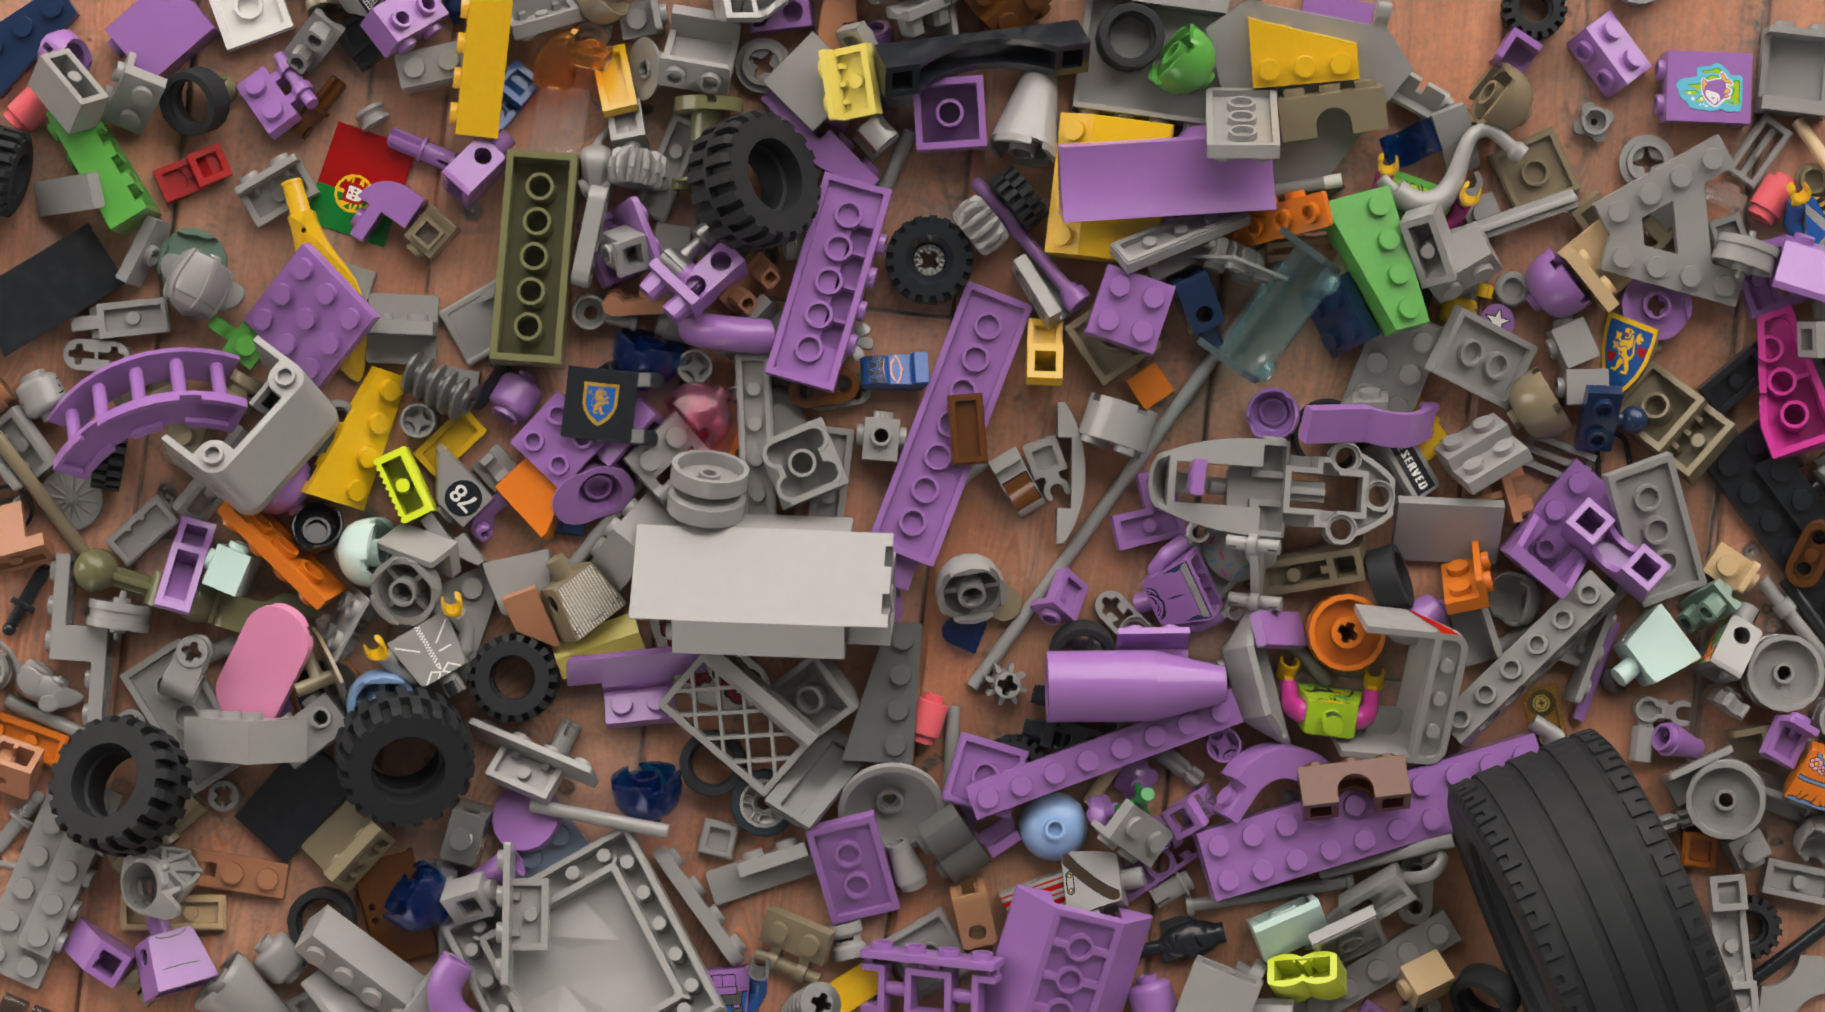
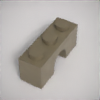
M1375 78L1355 80L1354 86L1340 88V83L1321 84L1318 86L1319 91L1305 92L1304 87L1289 88L1283 90L1282 96H1277L1282 143L1318 138L1317 119L1323 111L1329 108H1340L1349 114L1353 134L1389 129L1384 85L1376 83Z

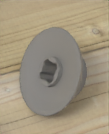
M641 37L635 41L628 57L636 97L642 101L652 97L658 87H663V85H657L659 58L664 52H659L656 44L647 37Z

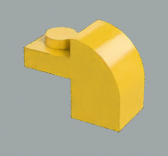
M1028 318L1025 368L1026 385H1062L1063 321L1047 330L1041 319Z

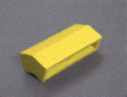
M628 613L604 621L578 642H561V645L557 647L551 645L562 679L567 678L566 663L573 656L646 649L638 620L628 619Z

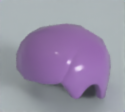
M1275 387L1263 389L1251 398L1246 413L1249 427L1253 435L1259 439H1263V436L1287 438L1295 431L1300 418L1299 406L1294 397L1288 391Z

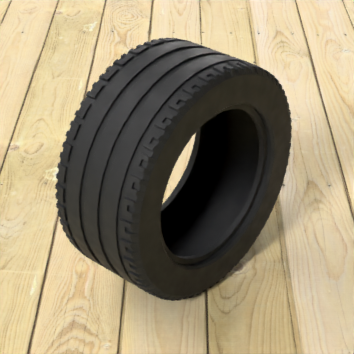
M1590 728L1570 734L1569 737H1563L1541 746L1537 753L1529 751L1506 761L1503 767L1499 765L1493 766L1471 776V780L1465 778L1448 788V814L1466 873L1507 974L1517 986L1525 1012H1740L1714 935L1669 836L1648 797L1624 759L1612 744L1597 731Z

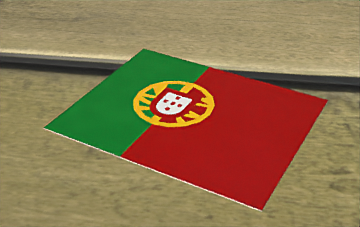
M338 121L316 185L321 194L311 199L310 209L316 211L321 226L354 237L350 234L354 228L350 223L361 207L367 209L369 206L358 195L366 187L380 181H394L405 185L414 157L388 147L386 137L369 131L363 132L360 128ZM385 215L367 242L384 247L393 220Z

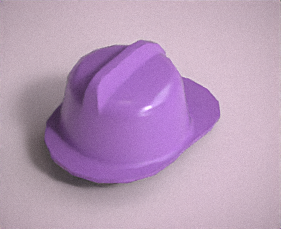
M602 462L590 463L584 466L577 475L565 480L556 489L552 499V509L556 517L565 524L579 525L623 510L634 495V482L631 476L621 468L607 466Z

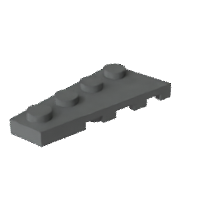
M895 622L891 645H879L842 761L875 764L903 763L913 766L923 624Z

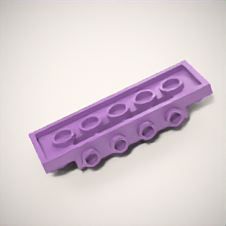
M825 171L820 185L821 198L817 201L819 205L818 212L815 218L812 219L813 222L805 235L765 374L834 393L846 355L853 356L856 350L859 335H855L853 332L856 321L863 322L866 316L868 302L863 301L866 288L873 289L876 282L878 268L873 267L876 254L883 256L887 245L888 235L883 234V225L893 190Z

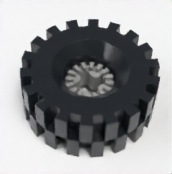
M929 215V217H914V220L906 221L894 232L887 246L885 261L891 284L901 293V296L907 300L914 301V303L920 305L929 304L930 306L941 302L945 303L963 290L970 279L974 257L969 238L965 236L958 225H954L951 223V220L945 217L942 219L938 218L937 215ZM932 252L938 255L936 257L938 267L936 269L933 267H928L926 270L921 267L923 260L920 256L923 253L930 255Z

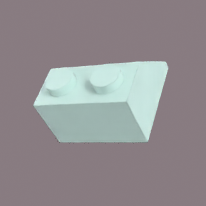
M1312 893L1302 895L1246 919L1260 955L1265 962L1280 954H1292L1291 951L1303 946L1305 950L1313 949L1308 934L1327 926L1321 904Z

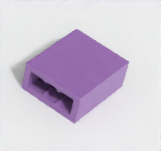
M138 0L104 29L111 37L107 43L119 57L122 58L128 55L129 51L136 53L134 66L166 79L221 33L193 0Z

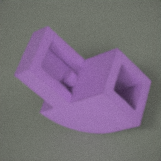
M380 181L371 184L358 195L369 206L367 209L361 207L350 223L354 227L350 234L360 241L367 243L385 215L409 230L429 201L412 189L394 181Z

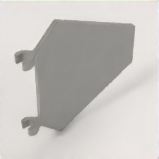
M1247 0L1205 28L1207 36L1216 51L1215 66L1221 87L1253 88L1248 17L1357 42L1360 79L1375 78L1376 83H1382L1385 89L1386 104L1414 70L1387 29L1393 3L1390 1L1377 0L1373 23L1368 24L1265 4L1261 2L1262 0ZM1355 80L1265 88H1276L1277 96H1282L1284 89L1304 87L1305 92L1319 91V85L1327 83H1340V88L1352 87ZM1329 108L1323 111L1317 119L1318 138L1282 143L1280 135V159H1273L1274 184L1330 175L1363 132L1353 134L1349 114L1340 108Z

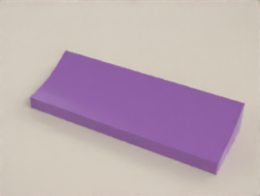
M1206 136L1057 144L1059 214L1064 223L1277 210L1273 159L1267 162H1255L1250 158H1235L1230 162H1220L1214 158H1207Z

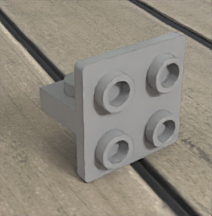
M370 293L368 303L381 317L366 334V361L374 364L407 365L417 352L423 351L422 363L429 357L435 358L436 365L440 298L436 295Z

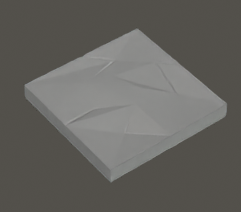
M615 829L530 877L551 879L550 950L514 951L513 987H502L501 979H496L495 961L496 958H501L502 943L496 942V923L502 921V907L496 906L494 916L458 926L452 921L441 927L454 955L462 958L474 968L467 982L482 1012H728L635 832Z

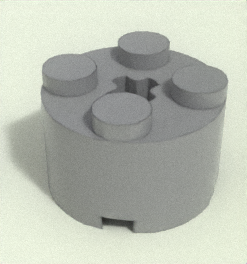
M1091 392L1078 432L1082 434L1080 440L1106 450L1108 444L1114 445L1113 451L1139 460L1141 454H1146L1158 413L1149 409L1148 411L1140 410L1138 405L1102 394L1099 396Z

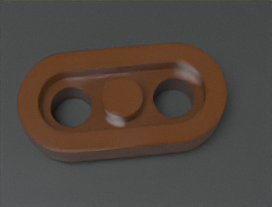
M841 367L838 380L845 379L849 384L845 392H838L835 389L834 393L813 388V395L805 398L800 394V389L803 385L791 382L789 385V395L797 406L806 409L847 403L856 397L859 391V380L853 371Z
M1813 520L1805 526L1787 561L1785 568L1787 579L1797 587L1807 588L1815 585L1825 570V541L1818 542L1813 536L1818 531L1825 533V520ZM1806 562L1811 566V570L1806 573L1801 572L1798 569V564Z

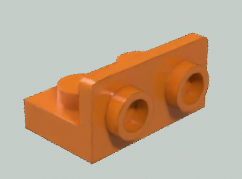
M1478 540L1471 541L1473 558L1455 559L1449 563L1441 564L1447 615L1490 607L1488 593L1494 592L1491 576L1492 567L1488 551L1481 552Z

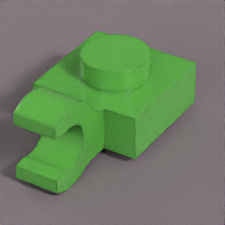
M215 315L207 326L228 340L222 350L239 355V362L253 371L260 361L253 343V339L258 334L244 321L236 329L225 319Z

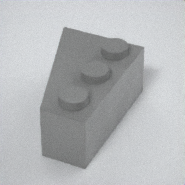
M199 709V716L184 717V751L188 760L244 765L307 762V719L264 717L263 712Z

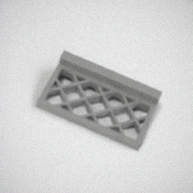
M700 654L657 704V706L763 797L769 793L821 732L814 723L734 655ZM703 662L715 672L716 685L696 686L695 671ZM720 677L724 679L728 684L721 685ZM690 678L691 687H682ZM735 689L742 695L743 708L723 710L721 690ZM716 691L718 710L698 711L697 692ZM691 692L693 712H679L668 702L676 693ZM747 700L751 704H753L755 708H748ZM748 713H763L769 718L770 731L750 733ZM743 714L745 733L725 734L723 715ZM718 715L720 735H705L700 730L699 717ZM686 717H693L694 724L691 723ZM774 723L783 731H775ZM775 736H790L800 746L792 755L777 756ZM770 737L772 756L752 757L750 738ZM745 738L747 758H732L727 754L726 740ZM713 740H720L721 748ZM777 761H786L778 770ZM772 762L773 777L766 785H763L753 776L752 763ZM747 763L748 771L740 764Z

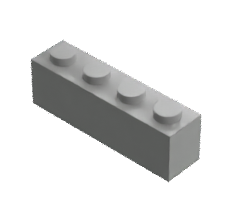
M329 905L308 919L293 949L304 957L308 963L315 965L337 984L345 987L360 998L364 1004L371 1006L377 1012H401L414 997L413 990L425 977Z

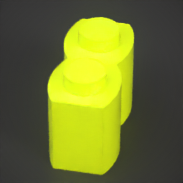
M1315 951L1303 957L1295 954H1280L1267 960V983L1279 999H1295L1296 1003L1311 997L1320 1000H1333L1347 994V970L1338 955L1330 951Z

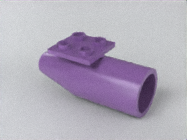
M1130 625L1126 628H1118L1116 650L1046 651L1047 723L1157 721L1225 703L1227 699L1226 668L1188 658L1189 627L1165 625L1162 627L1144 628L1140 625Z

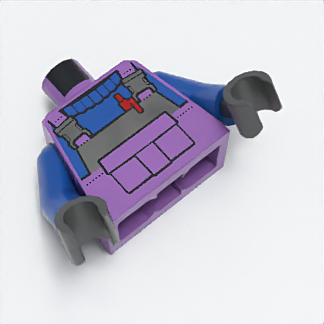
M751 957L749 964L737 965L735 968L732 965L705 967L728 1012H758L767 995L768 976L771 965L769 958L766 959V965L764 966L755 965L754 957Z

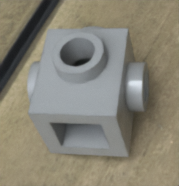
M873 411L872 417H865V423L857 425L856 445H863L862 460L897 463L898 448L903 449L906 444L907 428L900 427V419H893L894 412ZM880 430L886 431L888 439L885 442L876 441V432Z

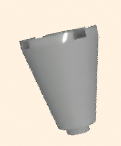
M1025 70L989 137L987 146L990 152L1001 159L1003 153L1013 156L1012 163L1038 168L1049 167L1050 160L1053 164L1055 163L1057 153L1058 78L1040 72Z
M239 951L231 954L219 967L222 970L218 973V976L204 986L194 1003L195 1008L199 1012H291L246 956Z

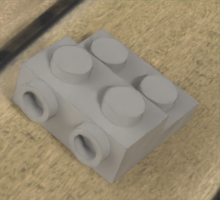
M1493 412L1489 415L1475 418L1469 427L1459 433L1443 437L1440 444L1433 447L1443 470L1472 495L1533 460L1529 448L1515 438L1508 424Z

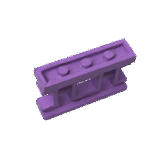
M873 940L872 944L860 950V957L864 958L862 970L878 972L877 1001L868 1000L861 1004V1012L890 1011L892 995L904 996V1012H958V1003L971 1004V1012H985V983L997 984L1002 981L1000 967L1004 965V958L995 957L993 952L988 950L972 951V954L960 953L959 948L951 946L930 950L926 949V945L922 943H907L905 947L893 946V941ZM892 961L912 963L905 967L904 982L892 981ZM959 968L980 970L972 974L971 990L958 988ZM919 976L945 979L944 1009L918 1006Z

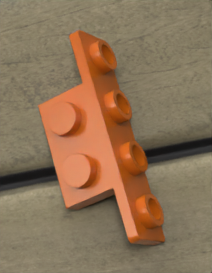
M1299 190L1284 194L1285 201L1278 202V197H1275L1277 210L1247 211L1251 215L1250 225L1225 234L1222 237L1246 247H1251L1332 226L1333 218L1326 191H1320L1306 195L1305 190Z

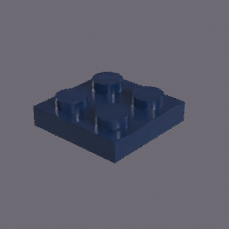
M1349 272L1301 296L1307 314L1312 318L1322 337L1324 346L1328 349L1333 359L1381 335Z

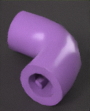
M703 312L697 319L690 314L678 326L681 340L686 344L720 351L768 354L772 349L775 339L773 324L768 319Z
M443 951L436 962L427 985V1000L430 1012H478L469 1007L463 999L464 985L474 968L462 958L447 951Z

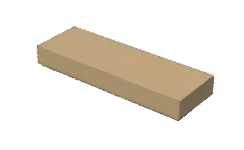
M189 894L179 904L181 906V914L176 918L169 919L172 930L185 926H191L194 930H227L228 894ZM120 895V931H149L145 920L151 916L136 914L126 905L122 895Z

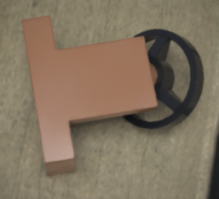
M8 484L0 486V490L11 489ZM24 488L18 490L20 494L15 499L7 498L0 502V575L56 560L55 547L43 532L27 536L26 527L34 517L35 505L31 495ZM24 497H26L30 507L29 517L26 522L24 506L21 501Z

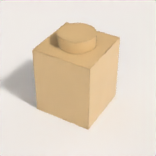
M1434 949L1400 966L1396 988L1404 1001L1409 1000L1414 1010L1449 993L1455 977L1438 950Z

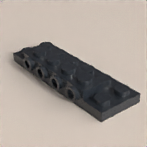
M1755 420L1739 432L1706 472L1784 576L1787 577L1785 573L1786 564L1803 529L1813 520H1825V502L1821 498L1825 492L1814 478L1811 477L1807 480L1801 472L1800 468L1804 464L1799 456L1772 460L1760 428V421ZM1818 531L1814 533L1813 536L1816 541H1825L1824 532ZM1801 562L1798 564V569L1806 573L1811 570V566L1806 562ZM1824 570L1815 585L1800 589L1825 621Z

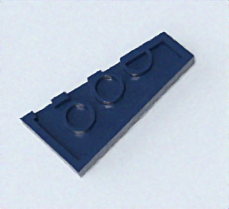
M33 0L0 22V99H3L13 89L12 86L36 64L38 49L45 35L62 29L67 30L78 19L80 14L71 0Z

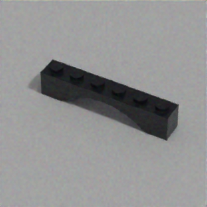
M1069 20L874 45V61L878 86L884 98L919 94L928 86L944 78L979 69H1022L1052 76L1088 72L1091 42L1079 21Z

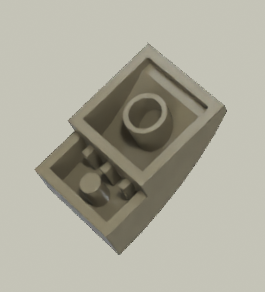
M1651 360L1641 379L1629 391L1624 393L1620 412L1627 407L1637 406L1642 408L1648 417L1647 426L1642 432L1629 435L1654 456L1666 451L1672 453L1678 476L1692 486L1739 434L1735 423L1711 407L1703 396L1653 360Z

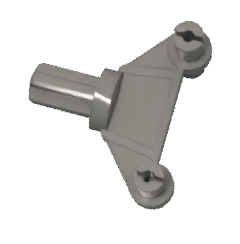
M1250 533L1248 537L1227 534L1226 549L1246 551V560L1250 563L1251 588L1250 594L1229 591L1228 606L1249 608V612H1256L1260 609L1281 612L1283 597L1262 595L1266 569L1272 567L1276 562L1277 556L1280 555L1281 540L1262 539L1259 534Z

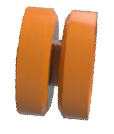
M1346 593L1328 595L1315 603L1307 614L1303 628L1308 644L1306 647L1313 657L1325 667L1345 672L1361 670L1374 662L1383 650L1387 634L1366 633L1354 612L1355 604L1375 606L1366 598ZM1340 626H1347L1349 629V635L1345 639H1341L1342 634L1338 632Z

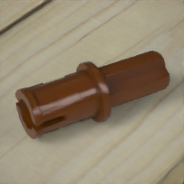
M331 76L315 95L319 100V104L313 109H307L304 105L299 112L302 120L290 129L300 138L306 140L324 116L328 118L327 110L346 89V84L337 76Z

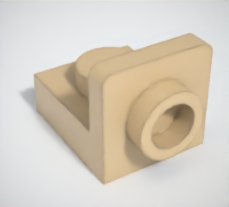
M1718 541L1703 564L1706 576L1712 580L1720 578L1727 585L1731 586L1732 593L1743 594L1745 590L1749 592L1760 578V574L1757 571L1761 564L1756 561H1750L1722 541Z

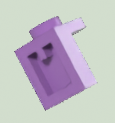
M1067 567L1059 568L1056 570L1046 597L1033 600L1030 608L1040 616L1043 622L1052 626L1076 622L1089 586Z

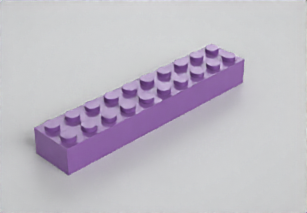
M1522 732L1445 755L1434 764L1410 765L1407 767L1411 789L1409 809L1375 813L1373 801L1365 791L1350 789L1339 797V817L1303 821L1299 798L1245 814L1238 824L1225 820L1192 833L1210 898L1218 902L1452 832L1447 807L1448 788L1465 778L1471 780V776L1493 766L1499 765L1503 767L1506 761L1529 751L1537 753L1539 746L1535 733Z

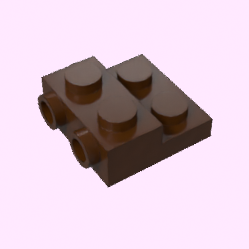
M1052 0L962 1L982 26L989 31L1026 26L1033 18L1036 20L1041 19L1050 11L1051 6L1049 3Z

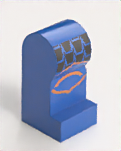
M927 352L891 354L890 356L870 355L860 358L863 389L921 391L930 383Z

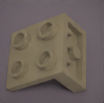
M345 798L302 844L301 848L324 870L323 874L332 883L348 893L397 840L380 824L373 822L371 815L364 817L358 813L355 805L350 804L347 798Z

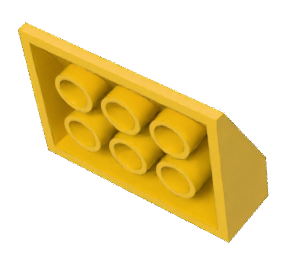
M1061 112L1057 144L1172 138L1174 125L1097 114ZM1057 146L1044 252L1059 259L1118 263L1110 254V244L1161 224L1164 217L1064 223L1059 214Z

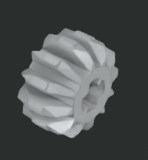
M636 146L616 147L612 150L611 157L608 160V180L616 186L648 192L652 190L657 191L662 188L666 178L667 158L657 151L648 150V148L643 149Z
M974 195L968 200L966 199L953 212V220L962 229L975 248L983 255L987 256L993 251H997L1009 238L1008 230L980 196Z

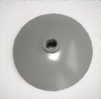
M882 763L860 771L846 783L838 800V818L874 810L886 853L889 854L888 843L900 837H906L913 849L920 846L916 839L921 834L916 826L944 808V803L941 800L942 793L938 784L923 770L903 763Z

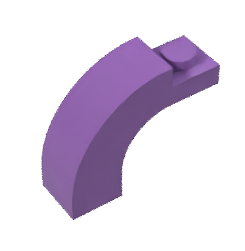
M1265 742L1254 745L1234 757L1221 772L1230 782L1219 792L1217 802L1212 811L1221 818L1238 824L1257 794L1267 784L1278 779H1286L1298 788L1297 767H1304L1311 762H1322L1324 764H1329L1330 762L1313 751L1293 744Z

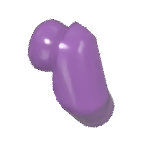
M500 492L494 494L493 499L472 518L471 533L478 541L486 542L492 538L495 515L509 506L508 501Z

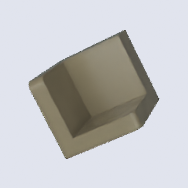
M1763 722L1725 730L1727 745H1731L1734 752L1730 753L1732 758L1745 763L1756 760L1770 761V759L1758 752L1771 723Z

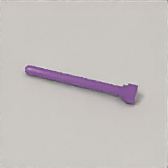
M975 178L971 182V188L986 202L1010 234L1060 291L1059 296L1062 299L1061 304L1072 314L1083 307L1091 298V294L1082 284L1071 283L981 178Z

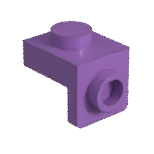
M1791 712L1790 715H1775L1758 753L1786 769H1794L1807 739L1818 738L1820 730L1810 725L1811 719L1800 713Z

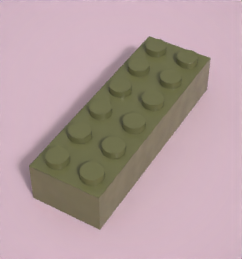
M507 149L489 357L494 365L565 369L571 274L574 260L580 188L578 181L581 176L578 154Z

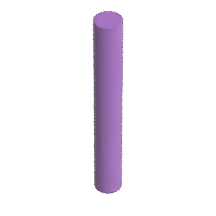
M1616 622L1612 631L1607 633L1603 643L1604 654L1602 660L1594 667L1590 677L1592 681L1590 692L1586 698L1582 699L1580 704H1575L1571 718L1581 722L1585 721L1621 623Z

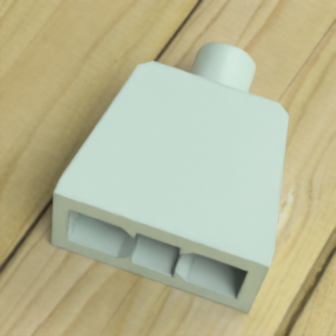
M1662 603L1645 609L1616 642L1613 648L1622 661L1611 669L1610 672L1614 680L1621 686H1626L1634 678L1641 686H1647L1659 682L1699 660L1702 656Z

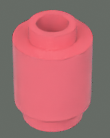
M28 86L7 106L9 110L3 114L15 129L33 132L48 118L45 113L49 110Z
M1777 172L1775 175L1767 174L1749 201L1750 208L1747 213L1758 222L1766 226H1772L1774 221L1781 219L1786 211L1787 201L1791 199L1786 191L1787 184L1789 182L1795 184V181L1781 172Z
M928 691L924 692L923 697L918 696L916 742L933 746L935 738L939 739L949 706L943 704L944 697Z

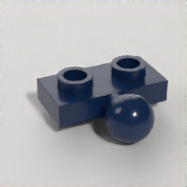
M1586 385L1574 438L1575 449L1579 451L1611 452L1616 427L1620 426L1629 434H1638L1647 426L1648 417L1646 412L1637 406L1627 407L1620 412L1624 396L1621 386Z

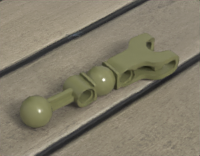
M100 548L85 550L76 559L73 569L75 581L82 589L88 592L99 593L106 591L112 586L145 596L143 604L153 607L163 572L154 570L152 576L119 567L114 556ZM201 580L190 614L179 613V615L190 623L201 624L207 622L241 633L248 617L265 605L284 603L297 609L304 617L313 619L322 616L325 607L317 611L314 607L312 608L304 604L298 595L292 593L279 594L266 602H259L242 596L234 597L202 584L203 580Z

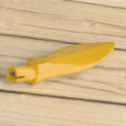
M293 178L282 182L280 185L290 212L287 219L292 231L295 252L303 243L310 242L362 296L355 277L328 241L318 221L316 211L310 209L302 178ZM367 335L340 367L355 382H361L365 376Z

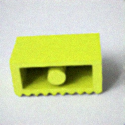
M402 446L374 460L373 464L377 465L376 471L381 472L379 477L384 478L382 483L387 485L385 490L390 491L388 496L392 497L391 503L396 504L394 509L398 510L397 516L402 517L400 522L412 524L423 519L431 512H437L436 503L409 447Z

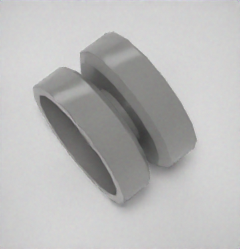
M705 449L681 452L672 461L670 481L673 485L670 486L668 491L666 509L678 521L692 526L725 528L736 525L742 521L746 497L743 493L746 492L750 468L740 458L721 451Z
M1771 633L1761 636L1742 677L1737 681L1745 697L1760 708L1791 712L1805 708L1816 699L1823 687L1825 668L1822 657L1813 644L1799 636ZM1779 668H1783V676H1778L1777 671Z
M1719 758L1702 766L1693 775L1686 792V809L1693 824L1704 834L1716 839H1737L1749 834L1760 823L1767 804L1766 787L1760 774L1748 763L1735 758ZM1723 793L1730 794L1733 797V803L1728 802L1723 806L1719 802L1721 799L1720 795Z

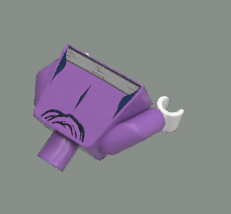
M1189 523L1186 528L1187 534L1184 536L1179 534L1164 545L1148 565V575L1142 581L1144 591L1134 594L1133 603L1135 609L1140 614L1154 610L1159 623L1163 626L1177 625L1179 627H1189L1191 632L1200 633L1223 623L1226 617L1234 621L1240 620L1244 611L1238 609L1234 612H1229L1231 606H1228V597L1222 601L1198 547L1191 548L1190 545L1192 542L1202 543L1206 541L1209 537V532L1206 531L1200 537H1194L1193 529L1198 525Z

